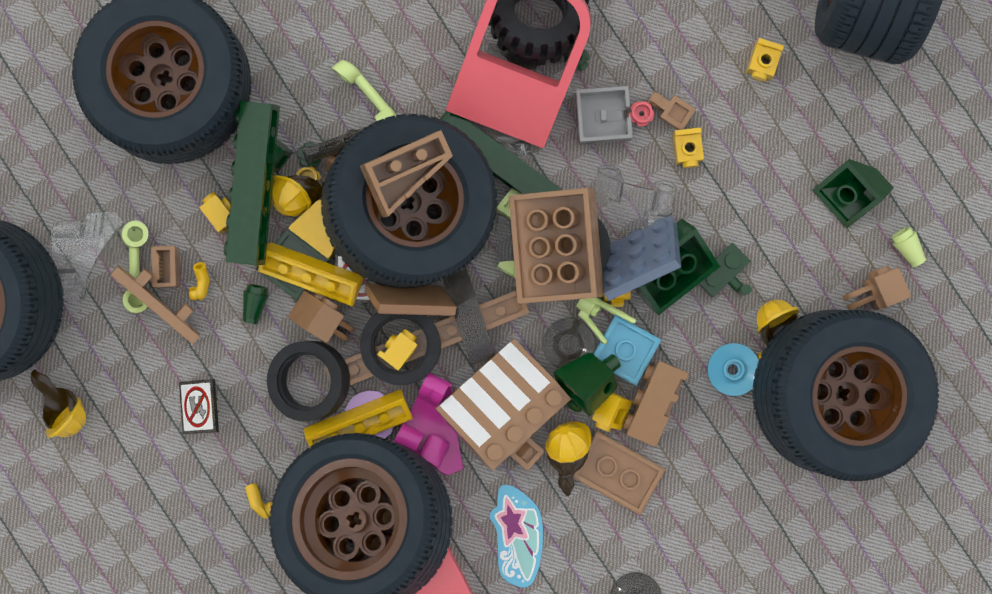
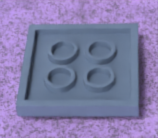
M672 215L660 218L641 230H635L629 236L618 241L610 242V255L607 265L603 270V292L609 301L681 268L677 222Z

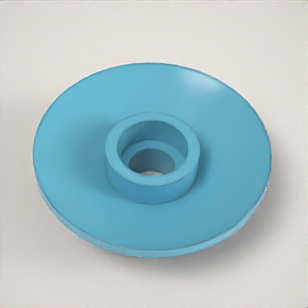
M737 343L723 345L709 359L707 368L709 380L719 392L725 395H743L754 388L753 379H755V369L758 367L757 363L759 360L756 354L745 345ZM730 365H735L737 368V372L734 375L728 372Z

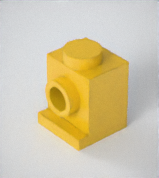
M759 38L754 44L746 73L752 74L751 78L758 81L766 82V80H771L774 77L784 46ZM761 57L768 58L770 60L769 64L762 63Z
M701 127L675 130L673 132L675 165L682 164L683 168L698 167V163L704 160ZM688 143L692 144L694 151L687 152L685 145Z
M212 192L202 200L204 204L199 208L217 232L223 235L228 231L226 220L228 214H230L231 203L226 197L221 199L215 192Z
M404 328L398 336L393 334L385 344L387 351L384 353L380 350L377 355L400 371L419 346L414 342L417 337Z
M613 392L594 412L592 420L596 421L595 426L610 432L611 428L621 430L633 401Z

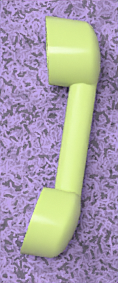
M340 60L331 68L350 85L355 82L380 112L374 116L376 121L385 120L386 117L390 116L396 117L394 110L389 107L353 64Z
M130 221L121 230L120 235L123 244L129 248V273L134 278L140 274L139 247L145 244L149 235L147 227L140 221ZM129 290L122 296L123 307L130 313H141L148 307Z

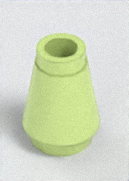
M911 227L903 228L892 236L894 247L912 267L919 266L926 261L916 231H912Z

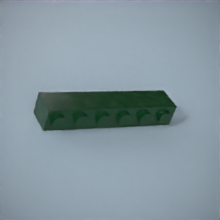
M240 101V107L236 112L238 133L234 137L236 155L231 166V174L234 177L233 187L229 191L231 209L226 220V227L229 230L228 240L224 244L226 262L248 265H265L280 114V106Z

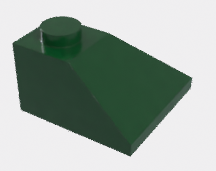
M848 159L812 191L846 228H849L883 201L894 187L876 168Z

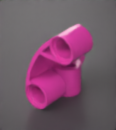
M428 373L410 410L413 419L403 423L394 442L417 452L435 470L449 476L463 469L458 435L435 408L452 394V385L450 382L432 373Z

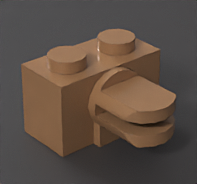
M889 265L867 273L869 278L862 281L863 287L842 296L845 301L865 292L867 294L866 297L846 305L848 310L855 309L871 302L874 310H880L912 297L899 267L890 269Z
M304 290L288 315V318L326 343L332 334L346 342L349 340L350 337L336 329L338 325L351 333L355 330L354 327L342 320L344 315L336 311L338 305L315 292L311 295Z

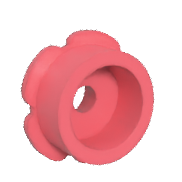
M637 101L630 107L629 117H631V122L636 123L637 126H646L648 122L654 119L655 113L650 103ZM639 112H644V115L640 116Z

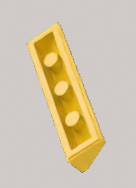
M272 242L267 244L265 265H259L258 272L352 307L356 302L364 277L357 273Z
M400 389L305 427L304 434L310 447L321 440L339 434L363 433L375 435L412 420L413 417L404 394Z

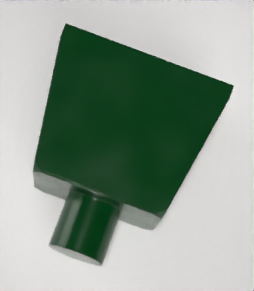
M586 353L555 370L554 376L556 382L571 400L590 417L616 390L617 383L614 372L621 367V363L613 354L601 361L593 353Z

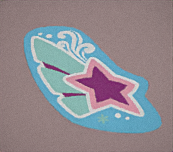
M502 485L498 490L497 507L489 515L497 531L499 572L502 578L510 584L525 588L534 582L540 565L543 547L542 518L538 507L527 495L513 486Z

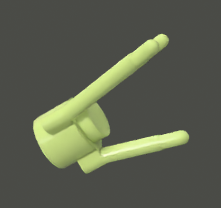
M600 298L580 299L576 305L581 310L578 316L588 324L603 344H607V340L590 319V315L596 317L603 308L630 323H636L635 318L602 301Z

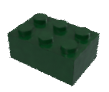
M684 219L677 222L681 268L635 288L644 303L658 316L721 267L697 229Z

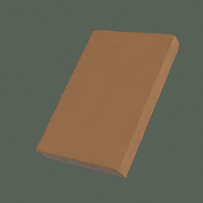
M378 283L365 284L364 292L379 314L453 316L456 314L457 306L441 286L424 285L414 288H394Z
M596 430L591 439L588 458L584 466L574 473L573 478L641 515L666 469Z

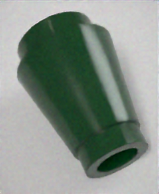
M247 284V288L243 290L242 321L258 324V320L269 297L267 287Z

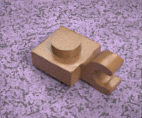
M654 92L647 101L652 107L663 111L659 119L676 130H683L696 108L675 95L669 101L659 93Z

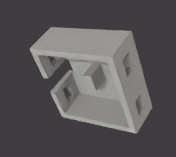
M629 86L576 90L575 100L579 145L632 140L631 117H627L624 120V110H629L630 108Z

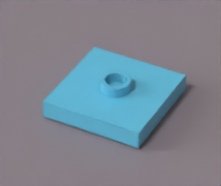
M615 314L604 334L607 344H603L600 341L594 355L601 361L611 354L615 355L620 361L621 367L614 374L637 386L661 339Z

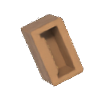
M152 246V287L158 289L180 288L179 248L175 246Z

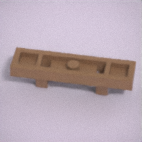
M119 264L111 272L110 275L191 344H194L200 337V333L185 321L193 312V309L188 304L184 303L177 312H174L144 286L152 278V274L144 268L136 278Z

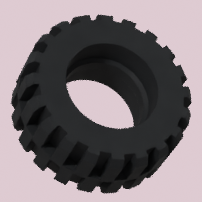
M497 0L488 25L491 26L490 32L493 39H498V47L502 51L505 49L509 50V57L515 60L518 56L523 58L522 63L529 65L530 61H537V65H545L546 60H550L553 64L560 61L561 55L564 57L570 55L580 30L578 13L567 0H552L562 11V21L549 29H534L521 22L515 14L514 7L520 0Z

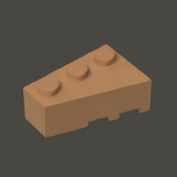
M442 130L360 165V169L382 217H388L403 201L409 198L419 186L428 180L453 155Z
M654 361L652 365L648 364L642 379L646 380L642 390L638 389L632 402L636 404L633 414L628 413L622 428L626 429L624 434L656 447L669 420L672 406L678 400V391L682 381L687 380L689 373L661 361Z

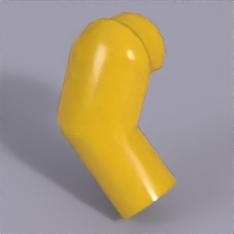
M198 262L193 266L197 287L192 286L189 288V297L192 301L203 300L207 296L210 284L206 264Z
M258 484L246 486L245 490L251 509L262 518L269 519L271 516L270 507L273 502H268L267 504L263 502Z

